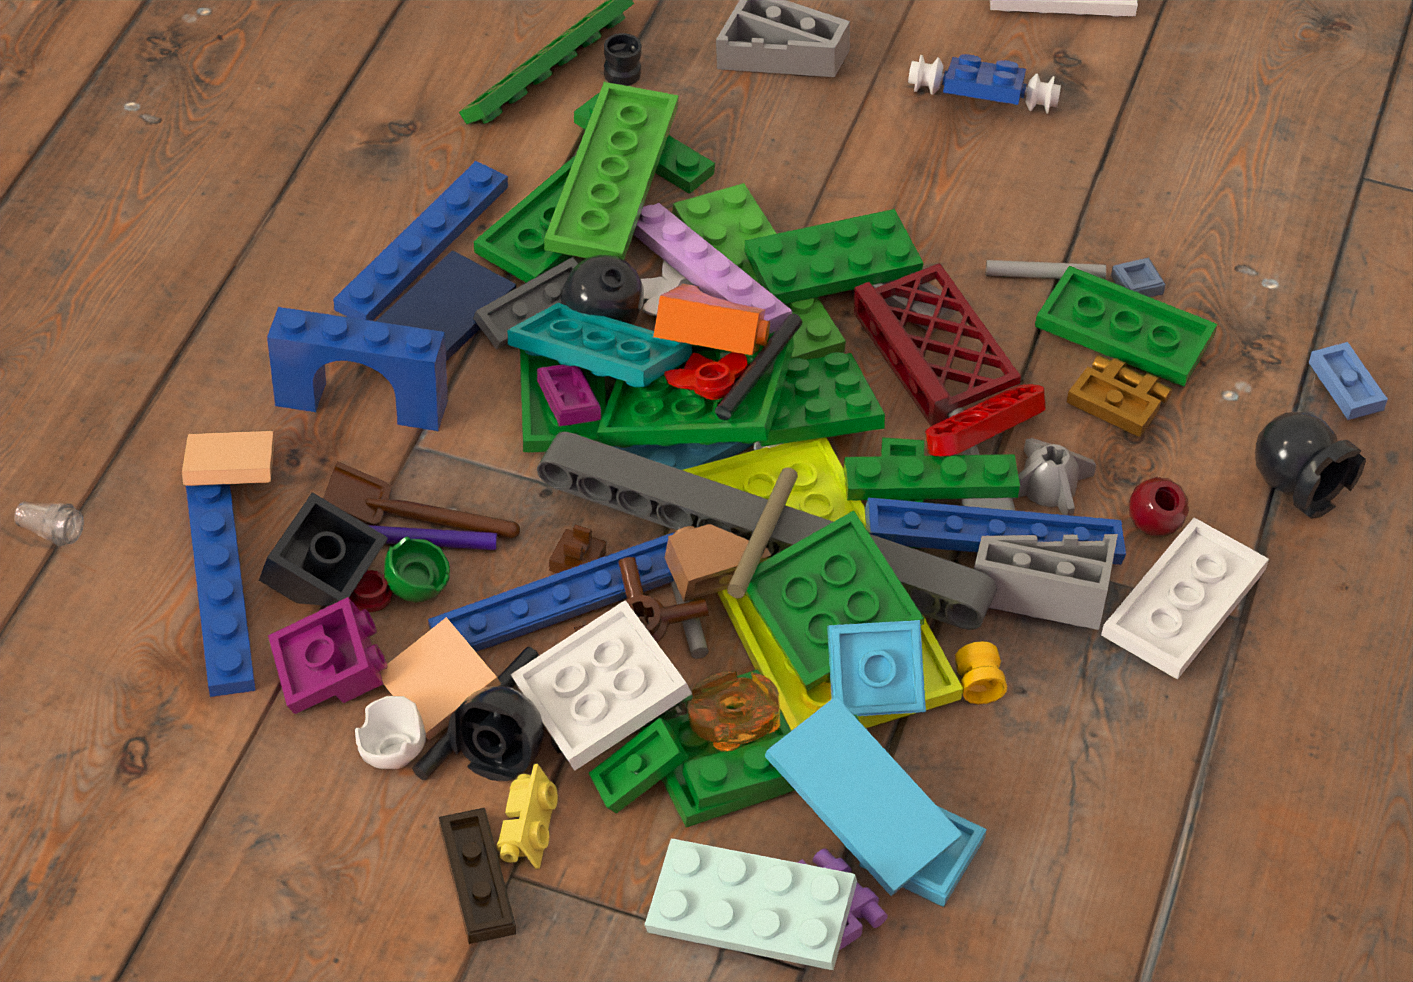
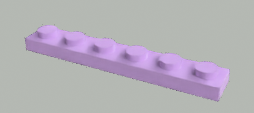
M660 203L647 205L642 208L633 235L693 285L699 286V290L703 293L722 300L766 309L764 320L770 321L769 334L775 332L787 316L792 314V310Z

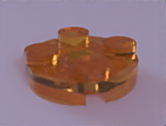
M723 671L704 678L695 685L692 690L693 698L687 703L688 719L691 728L701 738L713 742L714 747L720 751H733L740 744L757 740L767 733L775 732L780 727V701L778 689L770 679L751 672L752 679L746 677L737 678V671ZM733 706L736 709H727L726 707Z

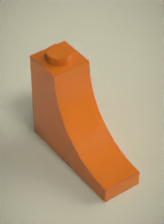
M682 284L660 295L653 337L753 355L759 351L760 345H766L770 321L764 320L766 309L722 300L699 291V286Z

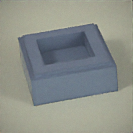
M1149 257L1112 267L1111 277L1117 285L1148 297L1164 294L1166 284Z

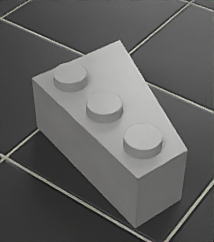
M739 0L716 39L717 69L835 77L850 51V21L787 0Z
M1104 534L1103 541H1078L1077 535H1063L1062 541L1037 542L1036 535L982 536L974 569L987 574L994 580L997 586L996 594L989 608L1099 630L1118 534Z

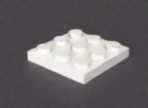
M626 600L511 674L521 692L534 703L540 712L544 726L574 771L692 694L685 680Z

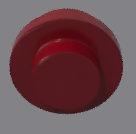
M367 570L349 599L360 611L366 609L368 612H376L384 609L391 602L393 592H391L382 573L375 570Z

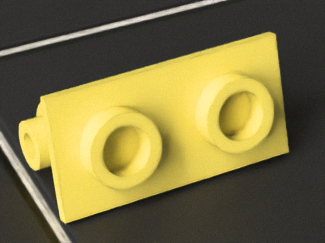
M539 764L533 765L531 775L521 774L517 777V780L511 783L505 813L509 818L519 817V819L503 820L497 843V850L500 852V858L503 861L513 863L518 861L519 857L527 856L535 869L540 868L543 851L549 844L548 828L552 810L556 808L558 802L556 786L548 779Z

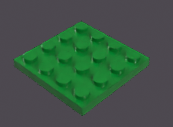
M775 332L769 334L767 342ZM793 337L728 420L720 419L715 413L716 407L723 398L710 400L696 394L694 390L676 388L666 381L665 374L644 387H633L628 385L626 381L617 379L597 431L599 442L609 446L627 448L633 445L671 446L687 443L711 445L717 442L751 444L758 441H767L793 353ZM692 344V354H700L715 362H718L725 355L732 352ZM760 345L759 351L753 355L745 354L748 366L764 346ZM686 362L677 366L675 369H684Z

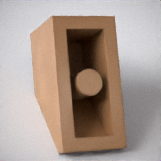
M712 524L697 528L694 526L683 527L673 535L668 536L664 558L683 601L686 602L727 589L749 540ZM765 548L759 564L771 558L768 548Z

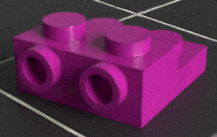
M349 597L268 635L286 705L294 714L334 695L342 703H345L384 684L380 671L387 669V662L377 644L372 645L370 636L377 633L375 623L366 609L360 611Z

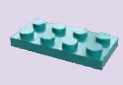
M560 303L552 305L507 330L508 345L523 349L529 355H542L558 360V363L561 365H575L588 369L597 376H611L624 380L633 387L648 386L652 381L664 375L665 371L674 370L677 366L686 362L692 355V344L653 337L654 331L604 316L583 314Z

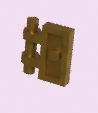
M1097 355L1092 368L1087 366L1068 391L1066 403L1141 437L1159 412L1161 402L1167 403L1173 389L1159 383L1160 379L1154 375L1147 373L1144 376L1127 368L1126 362L1117 358H1113L1111 361L1101 355Z

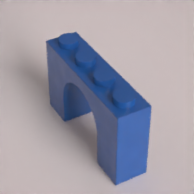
M278 307L267 336L275 406L316 412L326 385L325 364L335 361H351L373 368L390 382L396 397L397 425L439 431L448 402L445 332Z

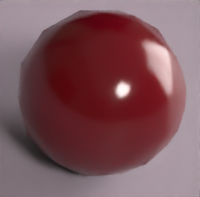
M1154 477L1141 482L1135 487L1129 499V516L1136 528L1150 536L1162 537L1176 532L1182 527L1189 513L1188 497L1182 487L1169 478Z

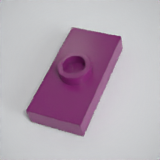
M562 364L537 369V381L559 426L601 420V407L580 367Z

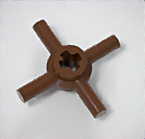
M626 557L618 562L627 597L626 602L637 617H644V620L648 623L645 627L657 643L665 636L668 625L709 616L705 598L664 607L657 599L644 595L635 557ZM586 625L574 627V631L577 632Z

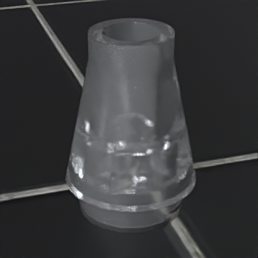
M23 501L18 505L15 512V523L17 526L26 528L57 546L75 543L83 531V514L69 503H31Z

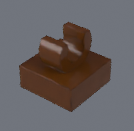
M575 524L573 531L569 529L564 531L549 559V571L560 573L604 557L606 554V541L592 537V529Z

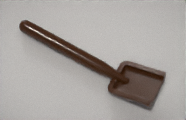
M338 461L333 469L323 497L326 501L361 522L372 526L377 525L381 521L383 512H387L402 518L469 531L497 533V536L516 538L520 534V526L514 521L405 500L388 499L391 487L387 482Z

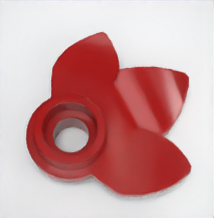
M731 352L718 362L693 353L686 362L684 369L668 370L664 373L666 381L670 385L680 389L694 390L696 394L706 399L716 400L726 396L735 384V379L748 368L747 358L743 353Z

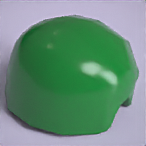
M404 537L395 546L389 547L384 560V578L391 592L403 600L418 603L433 599L445 589L450 579L449 561L442 549L430 541Z

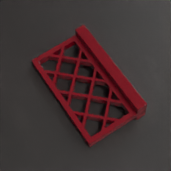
M940 263L877 288H873L870 282L855 287L854 315L930 426L946 420L947 413L955 409L962 408L1020 384L1021 375ZM935 279L943 288L941 295L919 290L922 284ZM895 295L909 300L904 310L887 305L884 299ZM919 301L935 305L936 308L933 316L912 312L914 302ZM942 308L959 311L963 316L961 323L940 319L939 316ZM911 322L927 326L928 330L925 338L908 334L904 329L906 323ZM934 329L956 334L953 345L931 340ZM962 336L980 340L983 344L981 352L959 347ZM926 351L949 355L945 367L928 363L924 358ZM954 358L976 362L973 374L952 369L951 366ZM984 364L1000 368L1004 376L991 379L979 376ZM947 379L969 384L967 391L952 397L944 385Z

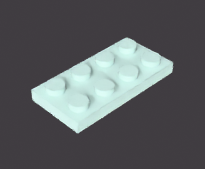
M671 838L645 927L647 932L834 970L857 879L853 873Z

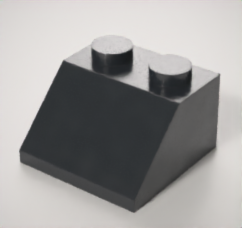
M312 492L268 555L259 581L295 603L330 606L351 596L388 537Z

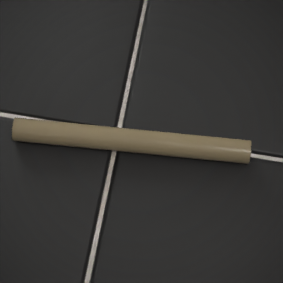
M792 468L782 469L727 588L728 593L732 597L742 598L745 595L798 478L797 472Z

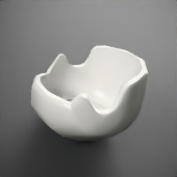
M386 696L370 703L365 708L366 718L364 725L361 728L355 729V737L358 751L366 763L379 769H398L406 766L421 752L426 741V732L416 703L404 696Z

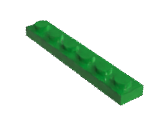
M605 0L460 110L459 114L466 125L480 119L486 124L498 117L503 112L500 108L501 105L505 102L512 104L528 93L525 88L531 82L537 85L553 74L550 69L556 63L558 66H562L578 55L575 51L578 46L582 45L583 48L589 46L602 36L599 30L603 27L610 29L626 18L623 12L634 4L633 0Z

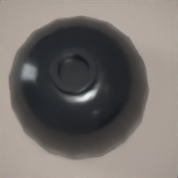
M596 255L585 258L571 270L563 286L561 304L583 314L604 316L634 325L643 307L644 286L637 271L627 261L611 255Z
M490 686L472 693L462 702L450 717L448 735L451 747L456 755L462 751L465 757L471 761L467 766L470 770L489 780L509 781L514 779L519 773L524 772L537 757L542 746L544 727L540 712L534 703L522 692L505 686Z

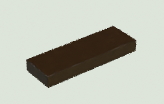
M485 807L440 816L439 827L468 943L473 944L516 935V924Z

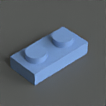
M1348 342L1311 352L1309 364L1347 420L1385 409L1387 397Z

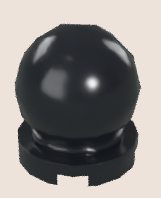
M1307 412L1283 413L1272 419L1258 434L1255 448L1256 466L1267 484L1287 495H1293L1294 506L1311 519L1322 517L1334 509L1336 506L1331 500L1344 487L1351 492L1363 473L1366 458L1359 454L1361 450L1349 440L1337 441L1336 434L1325 421Z

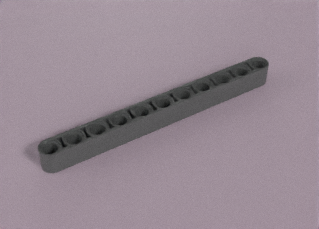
M560 432L555 436L537 467V473L541 480L555 489L674 530L687 526L697 528L712 524L750 540L768 499L570 432ZM785 505L766 548H768L772 557L833 521ZM870 534L922 615L967 630H974L982 625L997 591V586L992 578L975 569Z

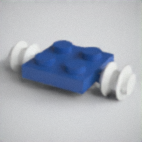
M963 54L959 58L952 57L949 69L944 74V66L939 57H937L933 64L925 63L923 55H920L919 62L912 61L908 83L915 84L914 92H917L922 85L928 86L931 95H934L940 89L942 82V85H944L943 93L1018 105L1020 98H1024L1026 95L1025 103L1029 111H1032L1036 104L1044 105L1046 114H1048L1050 107L1057 108L1061 85L1054 84L1055 76L1048 83L1040 82L1039 75L1036 73L1029 80L1028 87H1026L1027 84L1024 83L1026 69L1018 68L1019 65L1012 61L1000 60L993 64L981 62L982 59L978 56Z

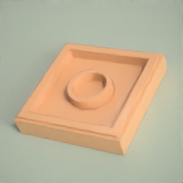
M274 431L188 434L182 467L183 485L269 483L272 475L275 446Z
M447 617L387 664V669L380 671L383 685L392 696H404L416 703L423 720L426 738L429 741L449 726L451 715L468 696L483 688L499 686L501 684L497 676Z

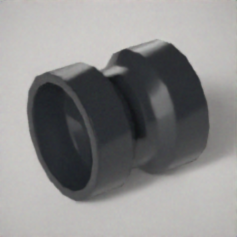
M618 33L609 36L605 40L604 56L606 60L604 63V77L609 83L630 86L640 79L641 63L639 60L642 55V45L637 37L631 34Z

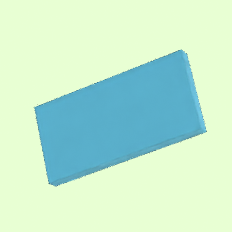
M836 696L766 751L765 757L890 896L894 895L953 846L962 836L958 828Z

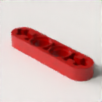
M1036 384L1012 387L929 427L925 431L927 452L933 456H951L961 453L1046 410L1044 387Z

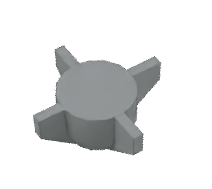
M1034 438L1026 439L1024 452L1028 458L1026 459L1024 470L1018 474L1020 483L1018 498L1027 496L1031 501L1039 505L1057 506L1062 515L1073 516L1075 509L1073 497L1076 493L1078 480L1094 476L1096 469L1094 460L1072 452L1061 445L1050 444Z

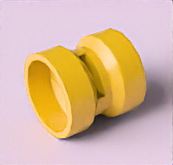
M981 641L967 644L957 651L954 660L959 675L963 677L961 685L965 700L979 705L988 704L1003 697L1007 692L1008 686L1003 671L998 669L1001 665V659L997 647L990 642Z

